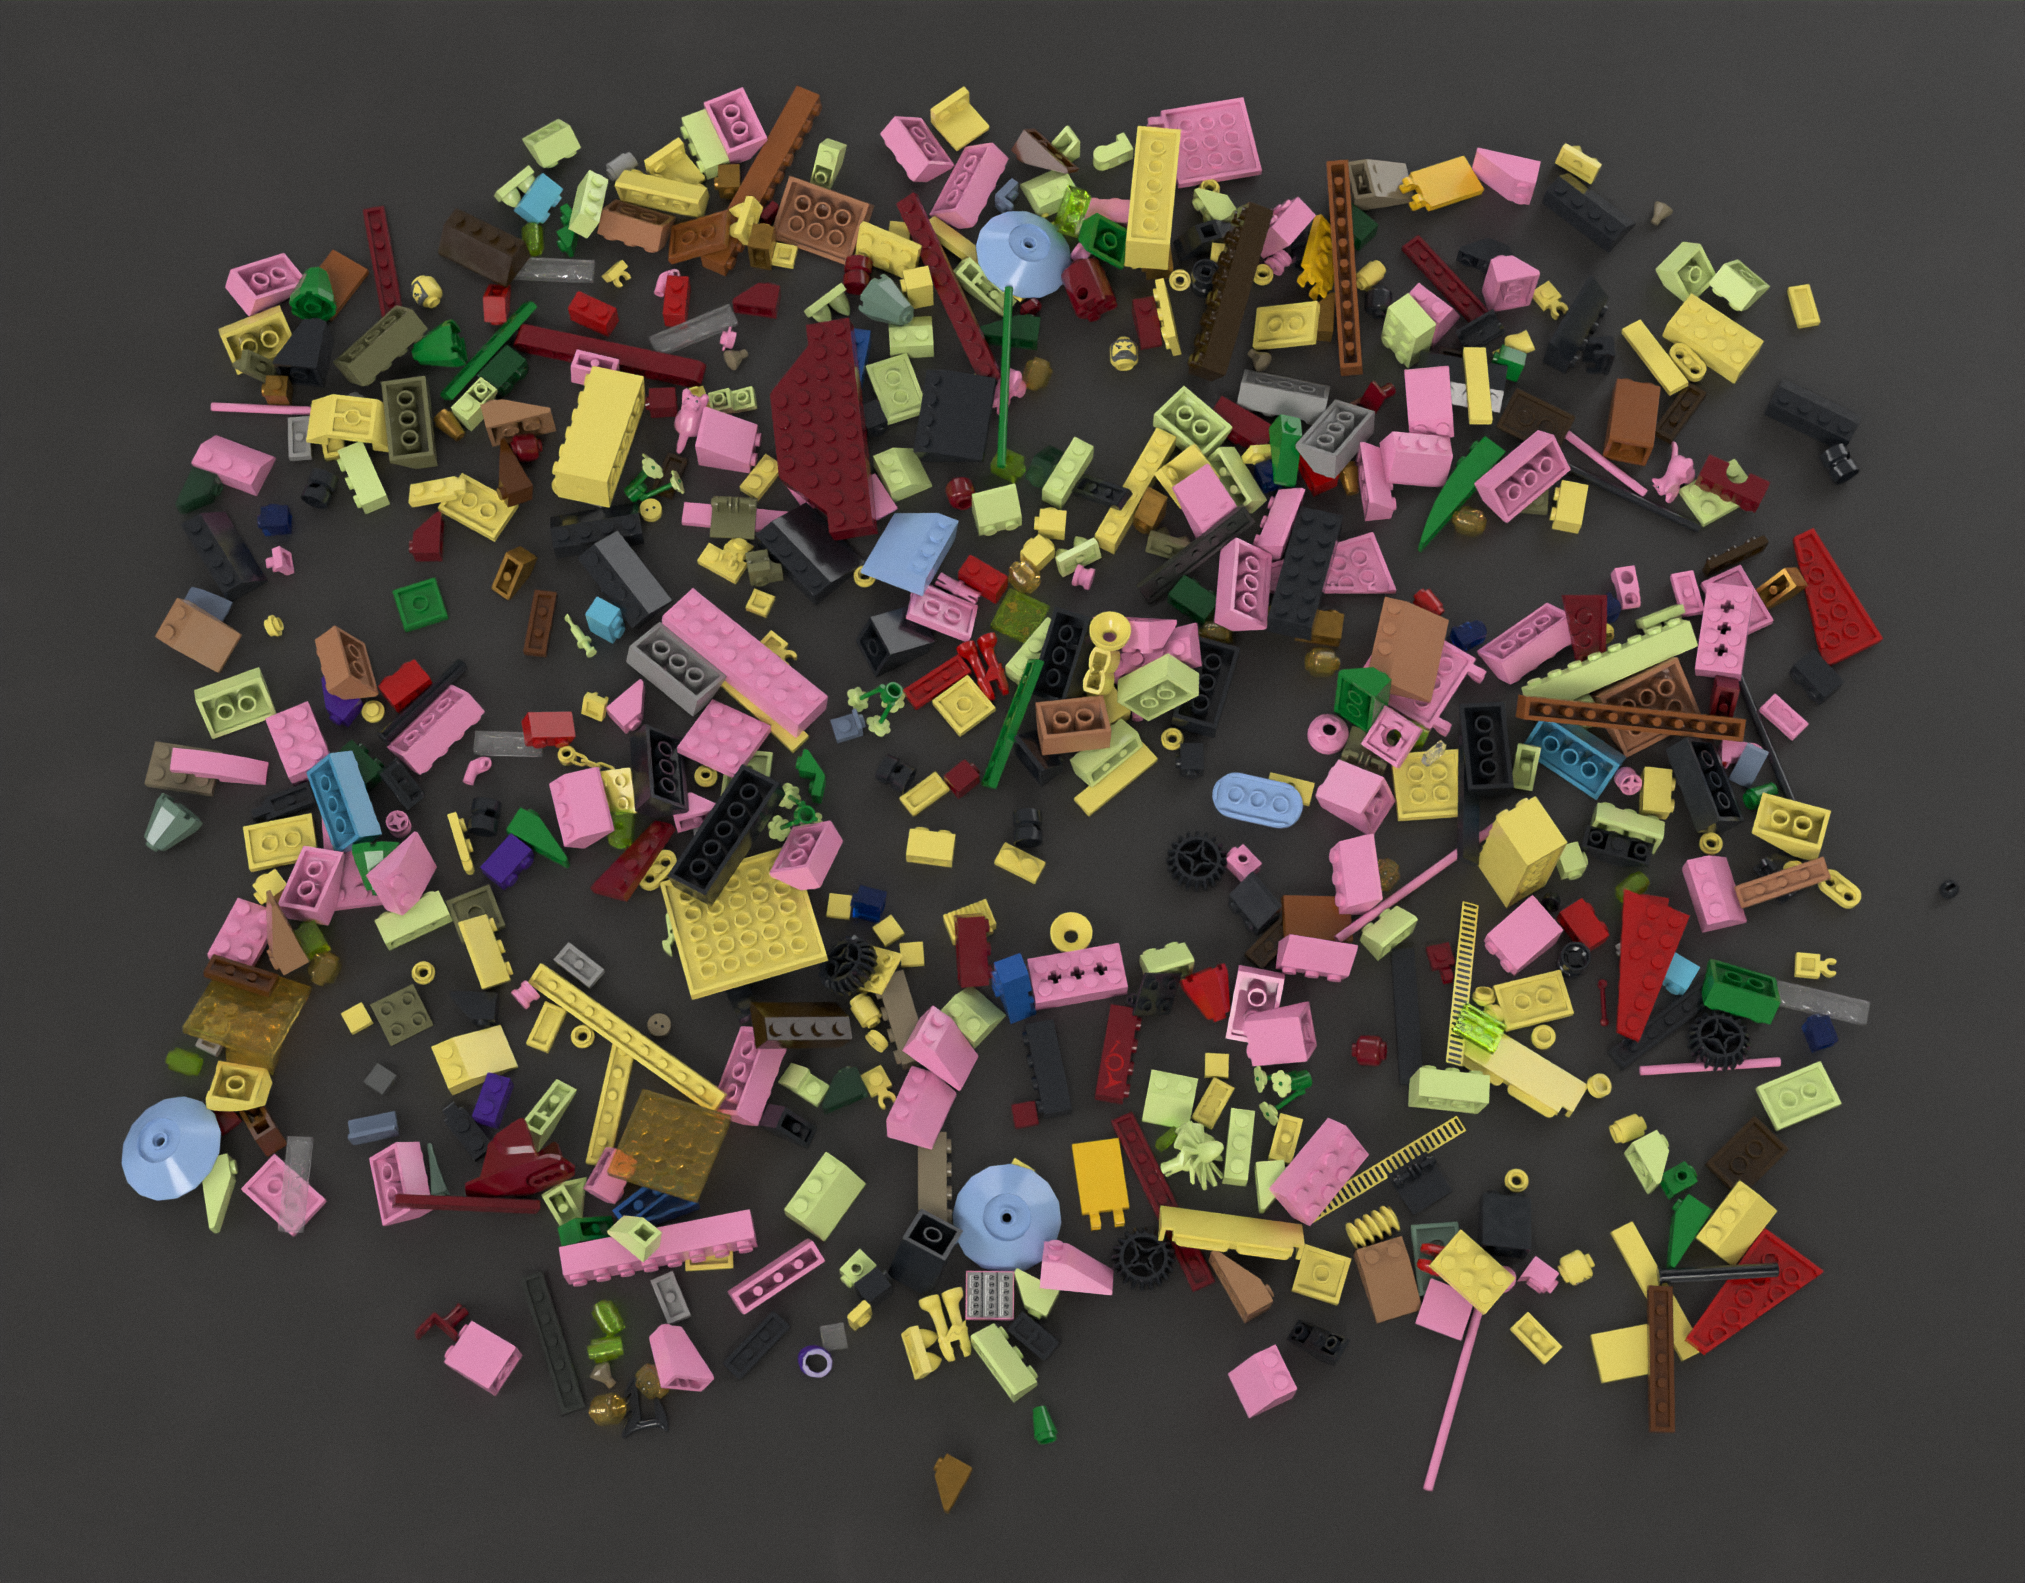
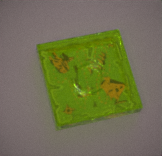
M1009 588L990 628L1025 643L1043 623L1050 610V606Z

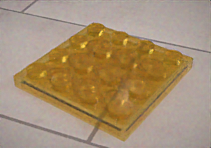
M279 976V982L270 998L211 980L183 1025V1033L271 1062L311 994V986Z
M642 1089L607 1170V1174L623 1181L697 1203L732 1117L722 1112Z

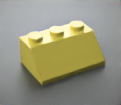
M280 305L218 329L232 363L241 358L242 350L248 349L273 361L292 335ZM235 369L236 372H237V375H239V374L242 373V372H240L239 370Z
M485 914L458 922L482 989L487 990L511 981L510 975H513V970L509 961L504 962L502 954L505 953V949L501 939L496 940L494 932L498 930L494 919H489L488 915Z
M1738 1181L1695 1236V1239L1729 1265H1736L1777 1210L1743 1182Z

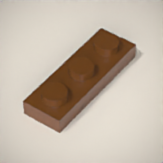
M534 591L523 650L524 655L547 657L558 598L557 592Z
M213 954L203 971L206 978L270 998L279 982L278 974Z

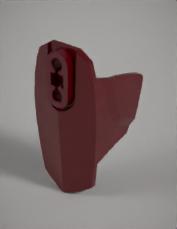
M519 1118L497 1133L493 1140L489 1142L481 1175L465 1183V1193L467 1197L515 1199L527 1196L570 1179L575 1175V1165L562 1156L557 1142H552L537 1152L526 1120Z

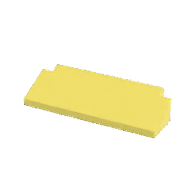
M1468 1012L1463 1066L1470 1071H1481L1483 1075H1490V1083L1495 1086H1499L1502 1083L1508 1086L1507 1092L1511 1096L1547 1118H1551L1554 1115L1557 1116L1562 1107L1568 1110L1565 1116L1569 1118L1585 1093L1587 1084Z
M1169 1206L1160 1207L1158 1241H1163L1166 1230L1173 1231L1172 1241H1175L1179 1246L1220 1252L1235 1249L1239 1254L1280 1260L1289 1259L1292 1256L1293 1247H1296V1259L1300 1260L1305 1247L1302 1224Z

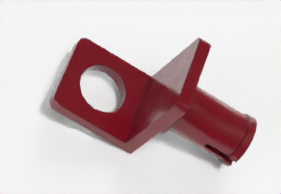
M1372 381L1364 395L1349 404L1361 405L1366 409L1375 411L1376 414L1385 399L1396 394V389L1392 383H1386V385L1379 387L1375 381Z
M457 1303L444 1318L434 1312L415 1330V1338L420 1340L436 1324L453 1341L457 1342L459 1340L458 1333L454 1327L469 1312L465 1307L461 1308L462 1305L460 1303Z

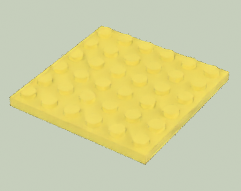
M782 848L744 858L712 907L675 888L670 880L660 882L692 1000L828 961L807 890H799L771 877L769 874Z

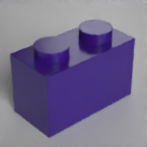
M510 833L480 868L486 877L505 890L508 886L511 887L515 884L518 875L523 869L526 870L531 866L535 856L532 849Z
M490 1072L487 1073L472 1115L476 1123L499 1129L514 1087L510 1078Z

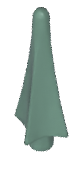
M428 1143L431 1195H450L439 1169L431 1143Z

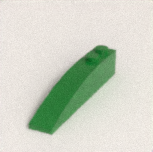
M1486 436L1480 442L1476 440L1469 449L1470 453L1466 457L1463 455L1455 466L1457 468L1445 483L1429 514L1418 551L1422 552L1474 494L1477 490L1474 483L1503 460L1506 451Z

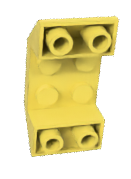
M336 394L313 400L306 443L329 445V439L332 438L372 443L374 451L388 452L383 402L378 399Z

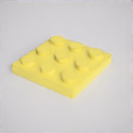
M1458 749L1412 752L1408 754L1400 769L1391 765L1398 821L1458 817Z

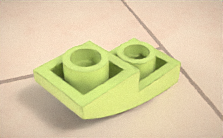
M753 386L734 391L726 388L708 393L710 408L726 414L758 409Z

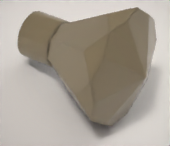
M1656 201L1654 204V216L1650 222L1658 226L1662 219L1673 213V210L1666 203Z
M746 349L741 351L727 350L724 352V360L731 370H736L742 359L748 357Z
M1250 349L1248 352V356L1252 359L1254 368L1258 372L1265 370L1271 363L1272 357L1269 353L1257 352L1254 349Z
M608 1361L595 1365L590 1378L603 1382L609 1389L613 1387L616 1381L611 1376Z

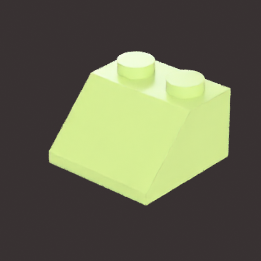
M560 119L522 138L536 162L543 168L556 166L558 160L574 156L577 153L576 151L581 148L570 125Z
M1052 170L1020 184L1023 193L1038 216H1042L1044 213H1048L1050 216L1077 204L1078 190L1069 174Z
M1682 242L1655 269L1663 285L1683 302L1686 301L1691 293L1699 297L1710 286L1709 282L1716 275L1701 244Z
M1738 259L1724 263L1709 282V285L1713 287L1712 291L1716 295L1726 298L1729 301L1730 307L1736 311L1748 309L1770 288L1766 282Z
M913 317L909 323L903 326L889 324L890 357L892 358L907 353L909 358L934 357L932 317Z
M891 448L873 456L874 468L894 503L932 487L918 456L913 452L914 449Z
M1015 484L972 494V513L979 536H990L997 533V531L1005 529L1014 530L1022 525V514Z
M1398 906L1392 910L1387 908L1379 915L1380 920L1375 924L1370 922L1361 930L1360 941L1379 961L1391 949L1395 948L1413 933L1418 921L1416 916Z
M1172 942L1160 950L1152 948L1144 951L1143 955H1140L1139 963L1143 975L1144 973L1182 972L1181 977L1192 974L1194 958L1185 942L1180 944Z
M967 987L956 994L941 1010L952 1018L973 1049L1006 1016L974 987Z
M1151 1070L1142 1122L1178 1128L1190 1122L1198 1079Z
M1657 1130L1632 1142L1624 1152L1647 1194L1652 1193L1661 1183L1669 1153L1667 1139L1663 1134L1660 1135Z

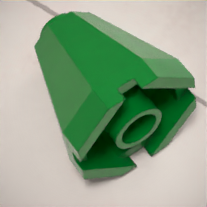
M310 267L304 272L290 295L289 304L292 306L293 315L301 319L319 318L327 321L336 314L337 305L327 271L320 267Z
M453 319L447 320L425 334L421 340L414 343V348L411 349L414 360H418L421 365L447 367L465 365V361L468 360L467 348L464 337L460 338L458 335L461 332L459 325Z
M381 841L376 842V844L366 842L352 845V855L367 892H372V896L378 895L366 875L400 845L399 842Z

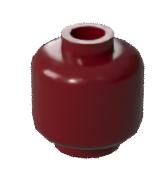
M533 433L514 435L511 441L508 442L519 463L535 461L539 457V452H542L541 440L537 439Z
M955 477L947 484L945 489L949 503L953 508L966 510L972 506V494L976 493L969 478Z
M1361 1035L1357 1043L1352 1044V1057H1356L1359 1065L1379 1066L1387 1058V1043L1383 1042L1380 1036Z

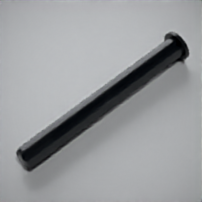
M457 659L382 731H377V736L389 746L390 741L467 670V665L462 660Z
M1778 1263L1669 1269L1657 1267L1658 1285L1662 1286V1283L1778 1277L1780 1269Z

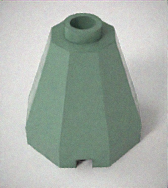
M885 274L880 275L881 279L879 280L877 278L872 279L861 294L860 300L863 301V307L859 305V310L875 321L898 326L909 323L914 316V307L904 293H902L899 286Z
M164 793L156 801L144 835L147 840L146 845L155 852L158 850L165 852L196 832L203 824L199 817L186 806L176 802L174 804L173 801L175 799Z

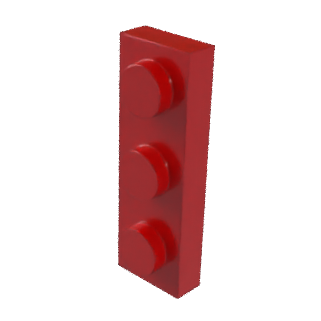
M957 654L903 689V694L914 709L917 710L945 692L966 675H971V670L961 656Z

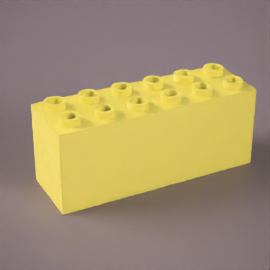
M1138 126L1126 236L1125 266L1168 270L1181 135L1180 129Z
M592 366L590 374L585 376L584 391L579 393L578 408H574L572 412L573 422L566 429L565 444L560 446V458L558 462L555 461L552 473L555 475L554 487L557 488L558 497L610 508L645 407L644 376Z
M1536 796L1530 800L1524 798L1511 811L1505 809L1497 814L1496 820L1492 824L1493 827L1489 831V836L1486 838V842L1482 846L1483 849L1479 853L1478 866L1506 908L1546 885L1567 844V841Z

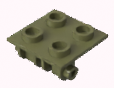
M713 496L711 499L710 537L754 540L758 499Z
M1352 726L1340 760L1383 777L1388 762L1361 745L1367 733L1358 727ZM1387 738L1388 743L1394 746L1395 740Z
M413 984L370 1004L391 1046L433 1026Z

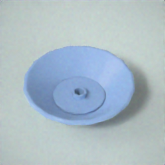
M1008 211L991 218L980 230L976 243L978 264L987 279L1003 292L1005 287H1013V295L1020 298H1041L1057 291L1063 284L1061 274L1072 263L1069 245L1060 230L1044 217L1027 211Z
M185 1096L164 1099L146 1109L132 1124L123 1144L122 1167L127 1182L139 1195L157 1201L176 1199L197 1188L211 1172L220 1152L221 1131L215 1114L210 1109H207L203 1102Z
M1013 1164L990 1166L972 1176L958 1193L952 1213L953 1226L963 1230L958 1243L964 1254L981 1268L990 1271L1015 1272L1016 1268L1025 1271L1040 1263L1043 1258L1044 1241L1057 1240L1061 1227L1059 1201L1049 1183L1033 1170ZM1008 1213L1012 1219L1010 1222H1004L1002 1216Z

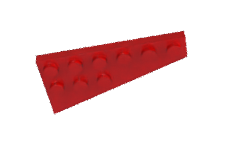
M1814 528L1795 536L1792 541L1800 573L1808 584L1804 591L1820 656L1829 666H1832L1880 643L1883 637Z
M1625 888L1623 890L1616 1033L1638 1042L1690 916Z
M1764 1228L1738 1265L1778 1263L1780 1269L1779 1276L1726 1280L1684 1341L1705 1355L1814 1280L1824 1271Z

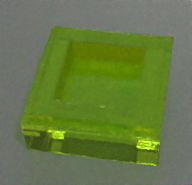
M1175 1126L1156 1140L1155 1147L1160 1152H1163L1175 1142L1178 1136L1175 1132Z

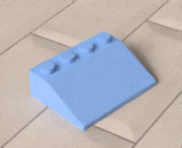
M894 513L862 567L861 573L923 596L955 541L959 521L939 513Z

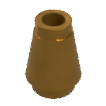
M443 409L434 417L435 426L456 442L464 437L465 431L452 411Z
M1349 461L1339 473L1340 481L1347 496L1359 493L1358 466H1356L1354 461Z

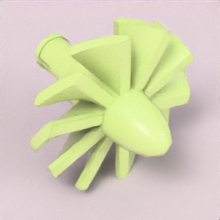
M1190 1121L1181 1125L1175 1131L1178 1136L1174 1143V1148L1181 1150V1152H1179L1176 1158L1161 1163L1162 1173L1169 1177L1181 1170L1190 1171V1182L1195 1184L1196 1171L1203 1190H1207L1206 1179L1213 1187L1217 1186L1213 1172L1221 1179L1223 1174L1212 1161H1223L1220 1155L1224 1149L1223 1144L1215 1141L1214 1137L1204 1133V1126L1200 1123Z

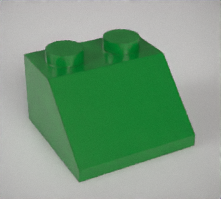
M1095 213L1082 221L1078 240L1084 249L1119 269L1124 268L1127 229L1099 213Z

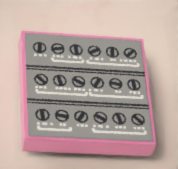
M966 1271V1320L1014 1321V1271Z

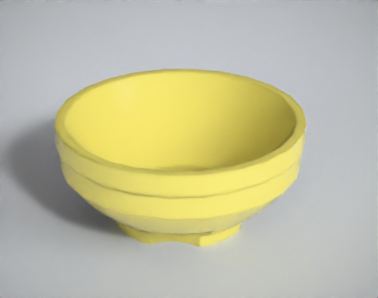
M1111 611L1103 612L1091 621L1089 628L1090 638L1098 648L1106 651H1115L1124 647L1129 641L1131 626L1123 615ZM1105 633H1113L1116 639L1112 642H1107L1103 639V635Z
M1074 912L1064 913L1058 916L1052 923L1050 930L1051 940L1054 946L1063 953L1086 949L1092 939V926L1087 918L1081 914ZM1074 931L1078 935L1077 941L1074 943L1067 942L1064 939L1065 933Z

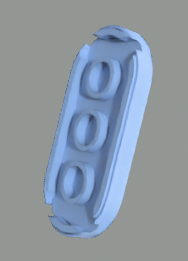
M1234 772L1220 778L1213 788L1212 797L1217 810L1228 818L1282 829L1295 824L1303 811V801L1300 793L1292 785L1284 782Z

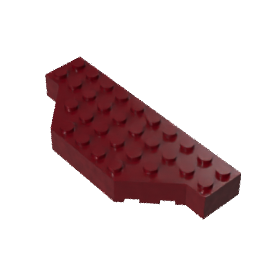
M849 318L806 325L807 348L770 393L779 478L786 487L825 513L828 517L829 533L835 541L878 534L854 326Z

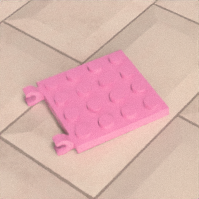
M1243 97L1162 110L1160 117H1150L1147 119V127L1181 130L1176 178L1178 188L1200 185L1203 181L1210 179L1220 182L1261 175L1262 173Z
M1444 640L1431 703L1390 694L1388 707L1427 732L1435 728L1439 734L1446 737L1451 730L1452 724L1439 718L1467 674L1473 681L1481 684L1486 671L1474 665L1476 658ZM1371 656L1363 668H1369Z

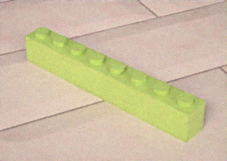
M1675 618L1668 621V625L1662 628L1657 626L1647 630L1648 634L1643 636L1635 635L1628 638L1627 643L1611 645L1606 652L1592 653L1587 656L1588 659L1585 661L1571 662L1567 665L1568 668L1564 670L1556 669L1547 673L1548 676L1543 679L1535 678L1528 681V685L1521 688L1523 695L1566 700L1579 698L1697 647L1698 644L1691 623L1687 620Z

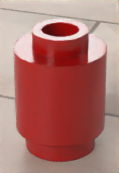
M1422 588L1413 596L1415 599L1413 601L1414 605L1438 616L1445 612L1443 604L1430 589L1425 591Z

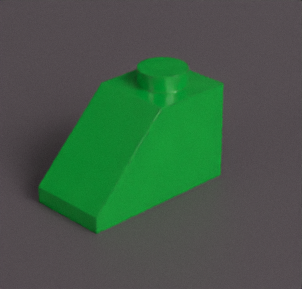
M612 1216L574 1218L557 1228L563 1247L611 1237L607 1231L614 1224Z

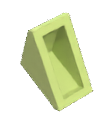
M1066 126L1051 144L1072 162L1080 157V141L1072 129Z

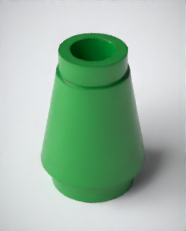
M1770 782L1747 789L1746 793L1743 794L1744 804L1750 810H1758L1763 793L1774 796L1778 794L1776 785Z
M1039 1406L1032 1410L1034 1439H1037L1038 1444L1054 1442L1057 1439L1056 1434L1058 1431L1047 1411V1407Z

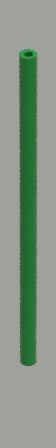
M1010 286L1004 288L998 468L1006 467L1013 287Z

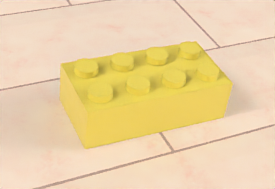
M1692 293L1668 322L1662 335L1673 344L1683 343L1689 346L1706 366L1734 384L1759 353L1764 342Z

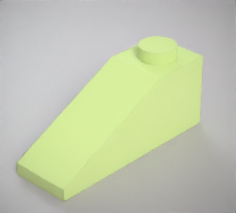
M970 257L963 259L953 270L960 286L999 316L1003 317L1004 292L987 279L981 267Z
M558 1079L554 1081L525 1118L537 1152L550 1138L577 1089Z
M228 1154L218 1155L211 1172L202 1181L209 1229L214 1233L220 1232L236 1183L235 1174L238 1173L236 1160H233Z

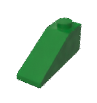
M1280 414L1269 427L1274 484L1295 487L1300 453L1296 449V443L1302 438L1301 419Z
M520 807L506 829L508 836L512 833L533 851L568 869L570 866L568 858L541 820L540 815L532 809L526 811Z
M1690 1194L1684 1199L1679 1197L1672 1207L1675 1212L1671 1217L1666 1269L1676 1267L1712 1212V1209Z

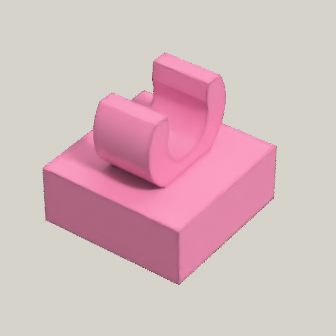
M280 546L273 548V557L265 560L266 568L272 567L273 572L279 571L285 575L293 574L294 567L291 552Z

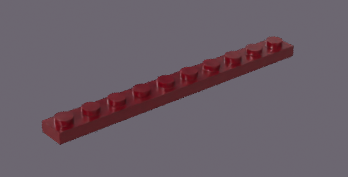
M913 192L896 203L913 241L922 245L920 256L924 265L929 267L932 282L976 375L999 380L1001 378V371L920 199Z

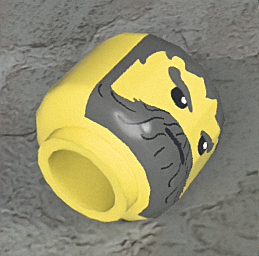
M425 275L413 280L410 292L417 304L422 308L436 307L443 295L442 289L436 280L431 276Z
M1119 337L1110 345L1111 364L1120 371L1131 370L1138 363L1137 343L1128 337Z

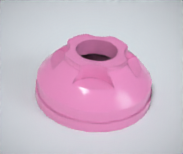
M1323 714L1311 722L1307 736L1313 749L1319 753L1330 755L1340 752L1345 747L1349 731L1346 723L1340 717L1334 714ZM1327 724L1333 725L1336 728V733L1334 735H1326L1323 732V727Z

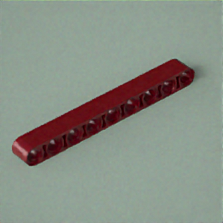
M522 324L519 327L514 347L518 351L571 363L576 350L619 359L620 372L690 388L701 386L707 367L703 362L526 324Z

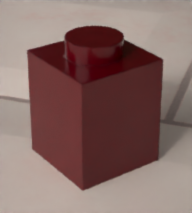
M675 387L649 388V397H645L646 410H650L651 418L676 417L678 411Z
M964 759L944 775V782L955 796L960 799L980 783V771L975 764H969Z

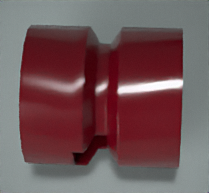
M851 255L845 259V274L843 275L842 283L847 289L845 292L861 295L871 281L870 274L872 273L873 261L870 258L862 255Z

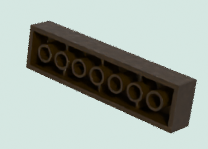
M1250 201L1232 212L1229 220L1231 227L1226 232L1223 240L1225 247L1217 261L1219 268L1214 273L1211 281L1214 285L1206 298V312L1200 318L1199 324L1201 329L1193 342L1195 346L1194 353L1188 359L1189 374L1211 382L1226 376L1274 210Z

